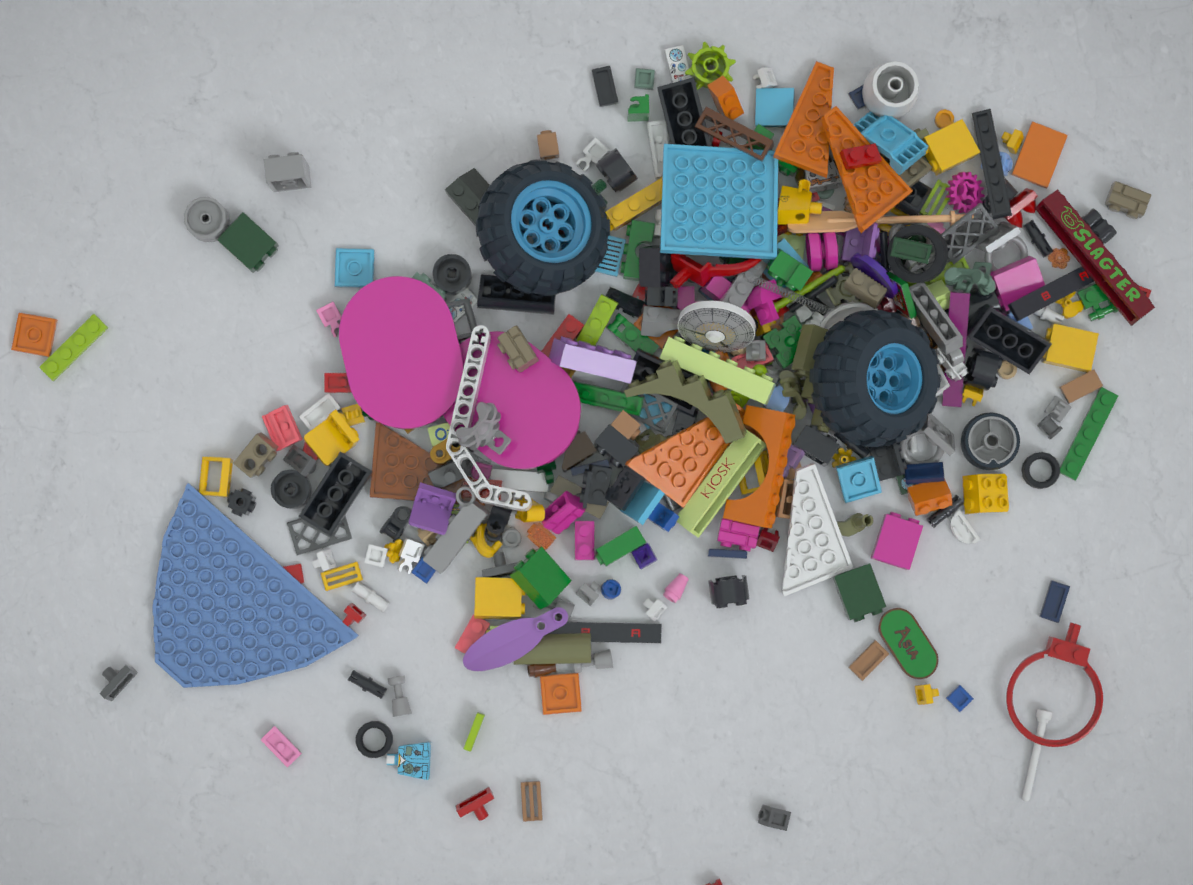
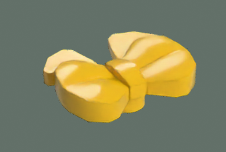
M1076 291L1055 302L1061 304L1063 308L1062 315L1066 319L1076 316L1083 310L1084 306L1081 301L1072 303L1070 300Z

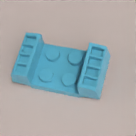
M870 111L854 124L870 144L876 143L878 151L890 159V166L898 175L902 174L924 156L928 149V145L914 131L892 116L884 115L878 117Z

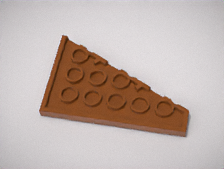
M376 423L370 497L414 501L420 482L434 486L428 471L444 464L435 463L431 459L429 452L381 423ZM467 476L471 482H476V480ZM463 478L440 489L456 493L458 489L469 484ZM486 489L480 492L481 498H486ZM462 490L461 497L464 501L468 502L471 501L472 494L468 490ZM476 498L475 501L479 502L482 506H485V503L480 502L478 498Z

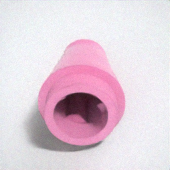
M679 573L664 589L663 596L676 603L677 600L681 599L689 579Z

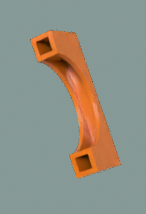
M746 405L743 424L754 428L764 439L769 453L768 471L763 483L754 493L742 499L726 500L723 518L772 528L776 519V506L780 500L779 492L784 480V468L788 461V449L792 442L791 434L796 423L794 414Z

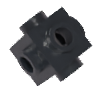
M244 488L241 491L235 489L234 493L231 492L227 499L228 507L232 509L231 513L240 517L243 514L249 516V513H252L256 506V498L251 496L253 492ZM240 498L244 501L241 506L237 504Z

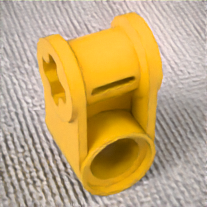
M523 497L522 500L516 499V501H518L521 504V506H523L524 503H527L525 497ZM531 498V508L527 511L517 510L515 518L523 522L543 521L545 518L544 507Z

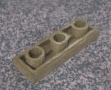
M558 475L550 490L551 493L557 496H561L566 490L573 495L581 494L582 487ZM587 503L585 512L601 519L607 506Z

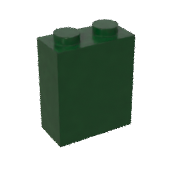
M244 212L217 239L252 273L260 271L265 265L264 261L268 257H273L278 251L277 247L279 246Z
M870 563L832 577L848 620L853 619L855 623L865 619L864 615L871 613L874 616L883 612L882 608H885L886 604Z

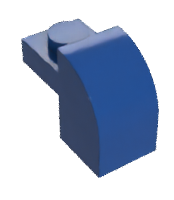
M659 502L647 519L664 531L669 532L675 526L680 516Z

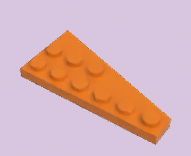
M816 61L773 158L827 178L829 142L821 118L832 107L834 68Z

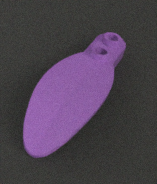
M557 607L536 618H522L502 624L484 634L469 647L464 655L463 664L471 671H486L507 665L531 651L544 635L565 625L568 621V614L563 608ZM560 613L562 620H555V615ZM539 622L545 624L543 630L538 629L537 625Z

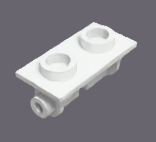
M939 348L935 349L939 361L938 364L944 366L946 369L945 373L951 380H961V377L968 373L967 367L963 362L953 367L947 360L945 353Z

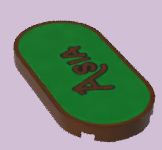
M893 608L886 611L881 616L878 631L900 668L907 676L914 679L930 677L936 671L939 659L937 651L915 617L905 609Z

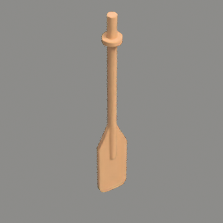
M822 211L821 214L810 213L809 223L787 224L788 230L792 233L845 232L857 228L854 215L845 211ZM950 211L949 215L883 216L875 223L949 222L950 226H952L965 214H955V211Z

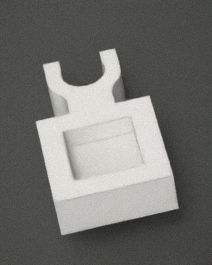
M595 137L583 150L586 156L580 158L576 164L580 165L585 161L586 167L583 171L587 172L592 162L598 164V161L607 155L610 150Z
M405 538L399 553L403 560L399 562L397 569L401 571L402 567L407 565L406 572L410 574L412 561L418 563L425 545L421 542Z

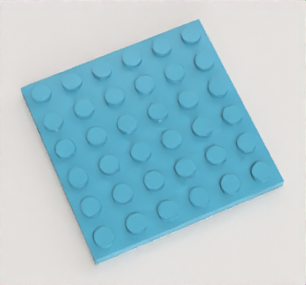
M664 144L660 253L774 260L777 257L778 159L773 158L775 151L769 150L763 162L736 148ZM753 149V152L761 155L763 150Z

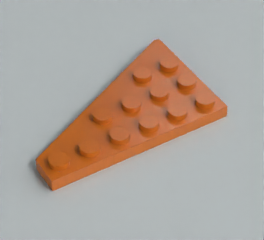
M835 106L823 115L821 121L860 233H863L910 195L912 189L882 156V161L879 164L849 170L845 169L839 154L841 150L869 145L870 143L840 109Z
M735 403L743 421L745 410ZM706 417L628 460L625 465L643 476L646 481L660 489L667 497L684 508L729 443H725L720 431Z

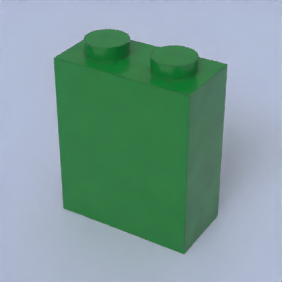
M635 526L596 549L597 554L595 557L600 565L604 564L607 567L646 544V541L638 527Z
M542 546L536 550L533 548L524 555L526 559L519 561L513 567L515 570L510 574L512 579L540 610L549 606L572 581Z

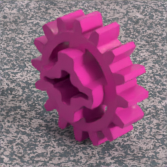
M959 172L957 175L952 176L953 180L948 181L950 187L945 189L949 191L946 198H950L948 204L954 205V211L959 210V213H968L979 203H983L980 198L985 197L984 194H981L984 187H980L982 180L977 181V175H972L971 172Z

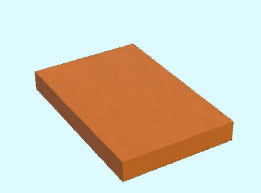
M1032 121L1011 175L1047 189L1068 135Z

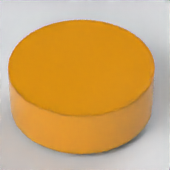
M946 109L940 110L934 119L936 126L942 129L953 124V113Z

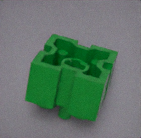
M777 248V257L774 260L770 259L766 267L768 269L767 273L777 280V286L782 287L784 284L793 291L796 288L801 291L813 273L810 268Z
M795 315L780 323V330L777 331L776 328H773L770 332L760 337L761 340H765L769 350L774 349L776 354L773 355V358L782 369L793 363L801 334L799 330L802 329V325Z

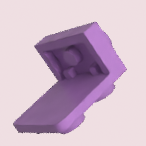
M874 223L863 233H860L858 227L845 231L841 260L851 262V257L858 252L861 256L868 255L871 258H875L876 247H874L875 239H878L879 236L878 224Z
M420 482L409 518V524L445 535L449 523L448 520L456 501V493Z

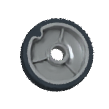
M983 413L974 417L967 423L961 435V449L965 458L973 466L982 470H997L1005 467L1015 458L1020 447V435L1016 425L1008 417L998 413ZM988 436L995 438L994 446L988 445Z

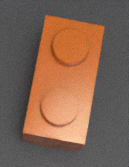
M724 76L707 85L717 111L732 120L744 114L734 87Z
M946 480L942 482L920 483L907 487L908 499L915 516L944 509L952 505V495Z

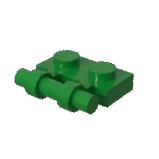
M1097 284L1077 292L1084 310L1092 307L1094 311L1088 314L1090 321L1103 319L1105 315L1111 312H1118V309ZM1107 300L1109 305L1101 309L1099 303Z

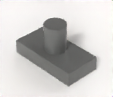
M294 444L283 458L287 464L305 477L308 473L312 474L316 469L315 463L317 461Z
M463 460L461 467L465 474L469 476L471 472L466 461ZM454 461L428 471L434 487L443 488L464 478Z
M504 552L495 553L493 555L495 567L482 570V575L487 578L510 576L515 570L513 567L517 563L506 565Z
M125 665L118 674L111 667L106 668L102 675L109 681V684L100 692V695L106 700L113 701L138 672L128 665Z

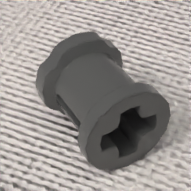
M1050 414L1037 426L1041 427L1049 435V439H1052L1063 428L1051 419L1052 416Z

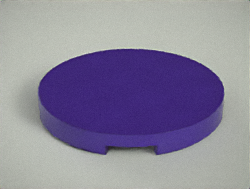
M859 252L851 257L850 261L854 269L858 268V271L861 270V273L864 272V275L877 281V284L880 283V286L883 285L884 288H887L886 298L892 299L898 293L896 282L890 281L889 276L886 274L887 271L877 261L868 255L861 256Z

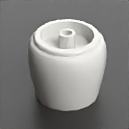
M894 61L880 64L870 71L864 80L862 89L864 104L869 111L878 117L886 115L892 116L895 119L900 118L910 112L916 103L919 83L916 73L905 63Z

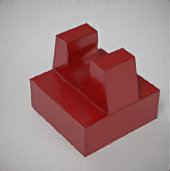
M351 603L344 610L347 616L342 622L349 627L354 621L360 623L367 615L355 604Z

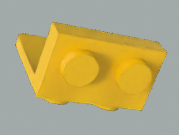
M336 409L329 414L325 421L304 436L305 442L325 466L333 463L340 451L345 454L356 446L360 440L357 431L354 428H350L346 423L345 416L342 413H338Z
M1006 474L962 476L965 514L1008 512L1009 501Z

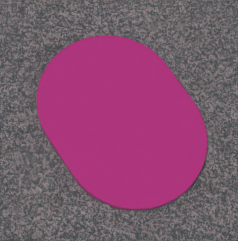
M385 277L361 288L348 302L339 326L340 348L349 386L356 402L371 418L389 427L413 429L436 421L455 403L464 369L454 321L447 304L429 285L409 277Z
M491 331L489 332L491 335L490 345L471 427L479 420L476 410L477 404L479 402L493 403L501 414V419L498 422L500 425L499 430L508 436L511 442L500 455L487 445L479 446L477 449L493 462L507 468L525 470L550 463L566 451L577 434L581 416V402L576 386L560 366L552 363L549 357L530 342L528 343L539 361L529 366L523 372H519L517 369L513 370L507 362L510 359L508 354H503L497 345L500 343L498 336L504 332ZM481 333V335H477L480 340L479 345H482L481 338L483 336L485 337L484 333ZM471 337L459 344L463 365H465ZM474 351L472 357L480 358L482 351ZM470 369L468 376L475 377L478 370ZM471 387L466 388L464 395L470 396L474 389ZM456 401L443 415L450 426ZM462 406L459 413L462 415L467 414L469 407ZM460 424V425H457L456 428H455V431H456L458 428H460V427H465V426H464V425H461V424ZM496 437L493 440L495 441V446L500 447L504 439Z

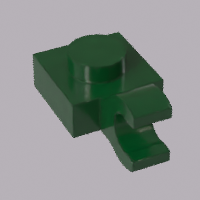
M555 460L536 467L538 474L544 473L546 484L554 483L552 470H556Z

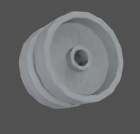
M199 197L193 200L187 206L184 213V223L187 230L203 242L217 241L230 226V219L226 209L216 199L210 197Z

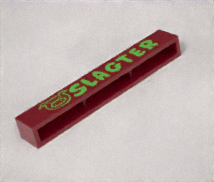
M1058 189L1044 198L1035 207L1039 215L1131 326L1155 308L1151 300L1141 291L1138 284L1132 280L1127 271L1115 259L1114 255L1108 251L1103 242L1094 234L1090 226L1085 223L1077 210L1071 206Z

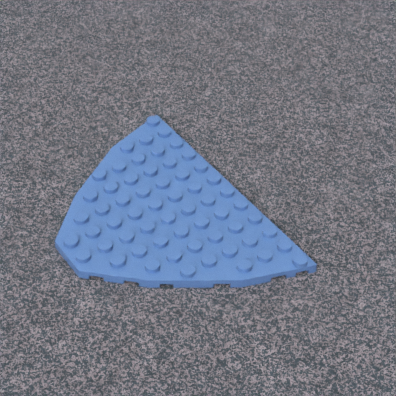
M190 483L186 485L183 496L180 498L175 514L163 537L161 559L159 561L155 587L156 592L152 607L154 616L155 663L183 688L238 685L307 667L359 636Z

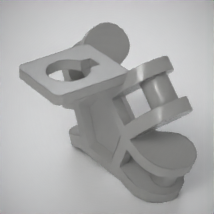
M479 402L476 407L479 416L478 422L471 428L460 427L456 430L459 444L471 450L487 445L500 455L510 444L511 439L499 430L500 425L498 422L501 419V414L497 411L496 406L493 403ZM496 437L504 439L500 447L495 446V441L493 440Z

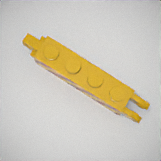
M662 178L605 211L607 219H610V231L622 228L662 203Z

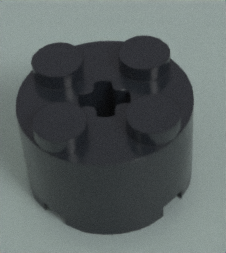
M617 148L601 158L596 165L604 177L608 176L610 178L607 182L615 193L617 191L621 192L638 179Z
M448 254L440 257L435 262L433 279L439 289L444 291L445 294L453 296L469 287L472 280V272L468 262L462 256ZM450 271H451L452 273H454V272L456 271V273H455V274H456V277H455V278H453V277H450V278H449V272H450Z
M973 348L971 352H974L972 357L968 356L965 364L968 373L964 376L966 378V381H963L964 385L986 391L990 387L995 388L998 381L996 374L1002 365V358L993 352Z
M296 470L280 472L271 483L272 498L277 504L287 509L303 507L307 504L312 494V486L309 479ZM291 485L296 488L293 494L287 491Z
M737 575L715 578V583L712 580H708L711 604H714L716 608L728 607L729 603H734L736 606L745 605L747 600L750 599L746 575H742V579L737 578Z

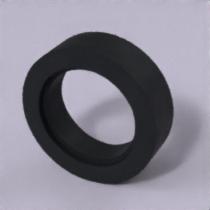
M909 225L900 229L892 237L888 245L887 258L891 270L897 277L910 283H925L935 279L944 270L948 260V247L943 236L934 228L926 225ZM914 235L927 237L935 248V259L931 267L924 272L914 273L905 268L901 258L890 256L894 236L905 239Z

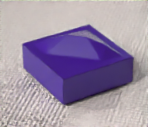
M649 543L631 552L641 570L658 560Z

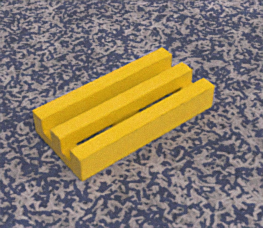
M358 561L321 572L326 591L363 580ZM355 567L354 571L326 579V575ZM355 574L358 576L357 578L328 586L329 582Z

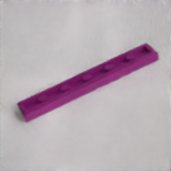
M951 291L949 318L963 337V346L960 347V350L964 356L963 363L965 365L970 293ZM945 373L944 375L950 387L943 391L942 406L962 407L964 376L961 377V380L954 381Z

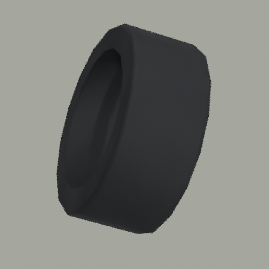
M1045 452L1034 453L1024 461L1021 470L1022 477L1033 488H1048L1055 484L1059 478L1060 466L1056 458L1051 454ZM1038 459L1046 460L1052 467L1050 478L1043 482L1034 480L1030 475V466Z
M371 721L364 724L358 729L356 734V746L361 754L368 758H379L385 755L393 744V735L390 728L379 721ZM371 728L380 729L386 737L384 746L378 751L368 750L363 743L365 732Z

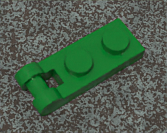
M617 313L613 323H609L606 327L635 352L640 348L654 354L659 348V345L648 336L641 335V331L620 313ZM621 324L625 326L622 332L617 329Z

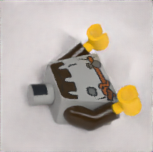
M829 155L827 178L799 167L795 175L798 192H801L802 189L812 193L836 189L842 183L836 162L832 159L831 155Z

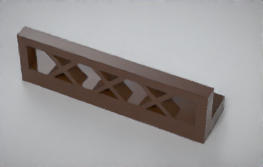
M705 107L695 125V128L763 162L768 151L774 147L773 140L708 107ZM706 119L714 123L715 126L706 128L702 126V123ZM724 128L730 131L731 135L723 137L719 134L718 129ZM739 136L747 140L748 143L739 145L736 143L735 137ZM753 145L764 149L761 155L753 152Z

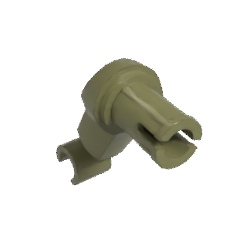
M856 513L845 521L836 522L841 535L849 537L864 530L865 527L871 526L873 524V517L869 514Z

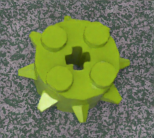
M703 42L702 49L696 54L688 53L689 58L692 60L691 68L685 71V75L694 77L697 83V90L701 87L708 88V84L721 76H724L730 82L733 81V78L729 75V69L736 63V60L727 58V54L724 52V45L719 48L715 46L709 47L706 42ZM713 65V70H708L707 66Z

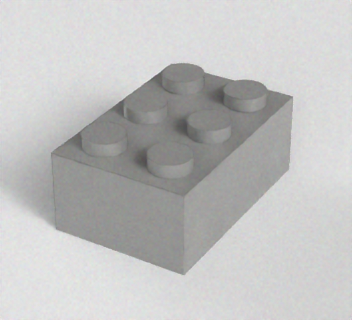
M291 152L284 157L270 155L268 159H264L266 182L273 192L312 188L309 165L299 152Z

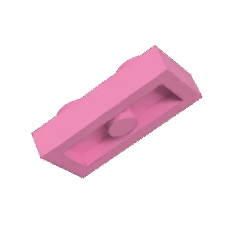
M276 726L261 739L286 767H289L302 754Z

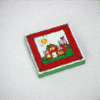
M892 272L886 273L890 281H895L898 287V293L892 298L897 310L910 319L916 317L917 314L908 283Z

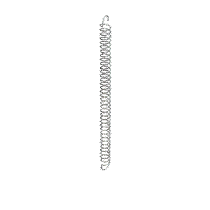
M755 276L756 285L761 287L765 282L764 287H766L765 279ZM771 283V284H770L771 287H770L769 290H771L772 287H773L774 285H776V284ZM779 286V288H782V289H781V290H782L781 295L783 296V293H784V291H785L784 296H785V298H787V297H786V294H787L786 290H788V289H785V288ZM776 289V294L780 295L781 290L777 293L778 289ZM790 291V293H791V297H790V298H792V296L794 295L793 299H791V300H794L795 297H796L795 294H797V293H794V292H791V291ZM804 297L805 306L809 308V303L811 302L810 307L814 303L813 308H811L814 309L816 305L814 300ZM817 304V307H816V309H814V310L820 312L821 307H819V310H817V308H818V306H819V305Z

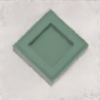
M636 68L634 88L653 90L655 70Z

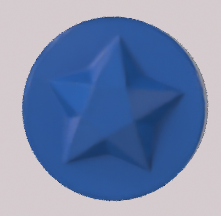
M609 579L602 584L601 593L606 599H615L621 593V586L616 580Z

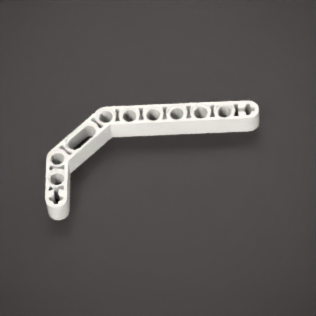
M479 325L473 329L446 449L480 502L518 511H527L532 506V500L526 492L490 485L466 447L461 446L458 452L451 451L453 444H459V438L455 432L456 426L461 424L466 428L471 427L490 345L491 335L489 330L485 326ZM484 332L485 337L483 336L481 338L482 345H479L480 340L477 335H481V333ZM480 350L482 355L480 358H473V352ZM470 369L478 370L475 377L468 376ZM468 387L474 389L470 396L464 395V390ZM462 406L469 407V412L465 415L459 413ZM468 459L473 463L480 475L478 481L471 482L461 467L463 460ZM483 489L490 490V495L487 498L480 497V492ZM502 493L509 494V499L506 502L499 501V496ZM513 495H515L514 497L517 500H522L525 497L527 503L521 506L518 501H513Z

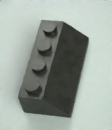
M473 168L458 177L445 189V192L476 226L480 200L490 185Z

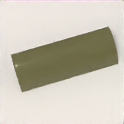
M591 633L546 634L531 651L513 661L514 665L591 663Z

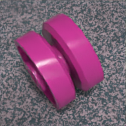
M822 232L821 240L819 233H806L807 263L813 272L821 270L822 259L827 271L838 267V245L835 232Z

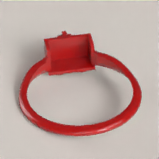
M671 254L673 269L679 273L670 283L677 289L690 279L703 287L712 277L740 274L753 268L762 259L750 258L741 263L716 264L713 267L710 262L703 266L685 254Z
M1070 622L1065 641L1049 636L1046 649L1025 658L1015 669L1008 683L1006 704L1009 716L1018 731L1034 743L1047 747L1071 745L1087 736L1100 718L1103 708V690L1096 672L1088 663L1091 649L1076 644L1081 625ZM1044 654L1083 666V670L1090 678L1095 691V708L1089 722L1078 733L1065 739L1050 740L1032 734L1019 721L1013 706V690L1016 680L1028 665L1044 658Z

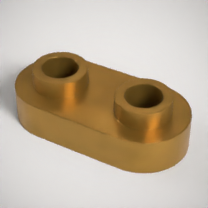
M447 439L435 445L430 451L431 459L437 464H444L452 459L446 449ZM452 445L451 451L458 452L461 448V445H459V447H454ZM440 450L443 451V456L437 457L436 453Z

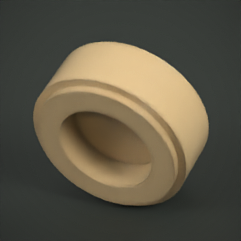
M1004 360L997 373L1002 379H1010L1015 376L1017 367Z

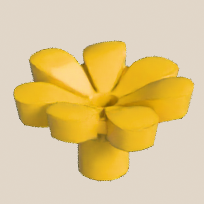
M839 448L838 454L835 453L832 457L835 460L832 462V467L836 468L835 466L856 461V457H851L853 451L847 449L845 452L844 448Z
M397 539L394 543H387L384 548L388 549L386 556L389 557V562L392 564L400 560L399 553L404 543L401 539Z

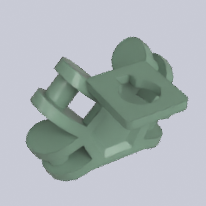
M975 262L973 269L949 268L944 275L945 283L948 286H953L954 290L961 289L968 293L975 283L978 286L979 293L986 296L992 293L996 286L990 276L993 265L987 262ZM980 267H985V268H986V273L984 274L983 271L978 270V269H979Z

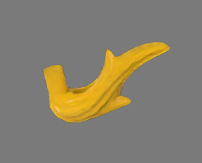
M481 523L476 529L474 536L470 537V540L480 555L491 558L503 544L497 541L492 546H489L484 537L487 523Z

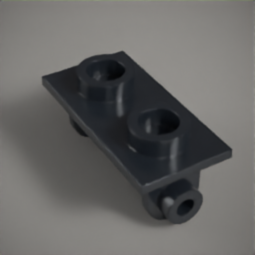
M612 287L609 288L606 294L607 297L618 302L616 310H619L621 307L623 308V313L633 318L639 317L645 303L644 301Z

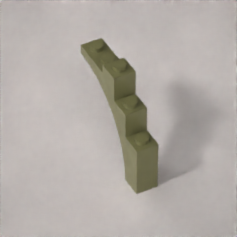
M803 324L791 369L798 371V375L806 377L801 397L808 399V403L814 405L811 396L814 392L813 384L809 382L810 369H813L815 360L813 355L819 343L824 341L823 337L828 329L815 324ZM815 408L811 424L818 427L817 430L820 432L828 433L831 429L822 421L821 411Z
M666 360L660 363L656 373L646 376V379L640 382L639 379L631 381L624 390L626 397L640 394H662L688 402L698 408L713 422L726 444L744 438L747 433L731 391L724 392V390H719L713 393L712 396L704 375L699 377L693 375L685 380L678 360L673 362Z

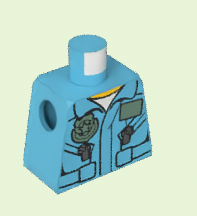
M431 742L399 746L398 754L387 753V765L398 766V774L429 780Z

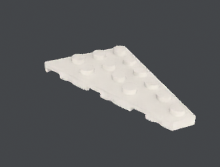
M814 462L795 470L782 583V594L784 596L853 569Z

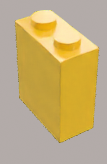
M963 119L922 139L928 145L925 156L928 163L932 166L931 171L936 176L974 158L980 153Z
M1052 324L1050 328L1046 329L1045 339L1051 342L1052 345L1042 357L1043 363L1086 373L1090 372L1099 333Z
M476 577L474 619H521V615H525V603H521L522 595L525 596V592L512 578Z

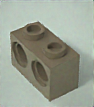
M262 432L257 433L233 464L250 478L256 475L259 477L266 469L264 465L267 461L271 462L276 457L277 453L275 451L279 446ZM261 444L266 446V454L260 451ZM249 459H252L255 462L254 468H251L249 466Z

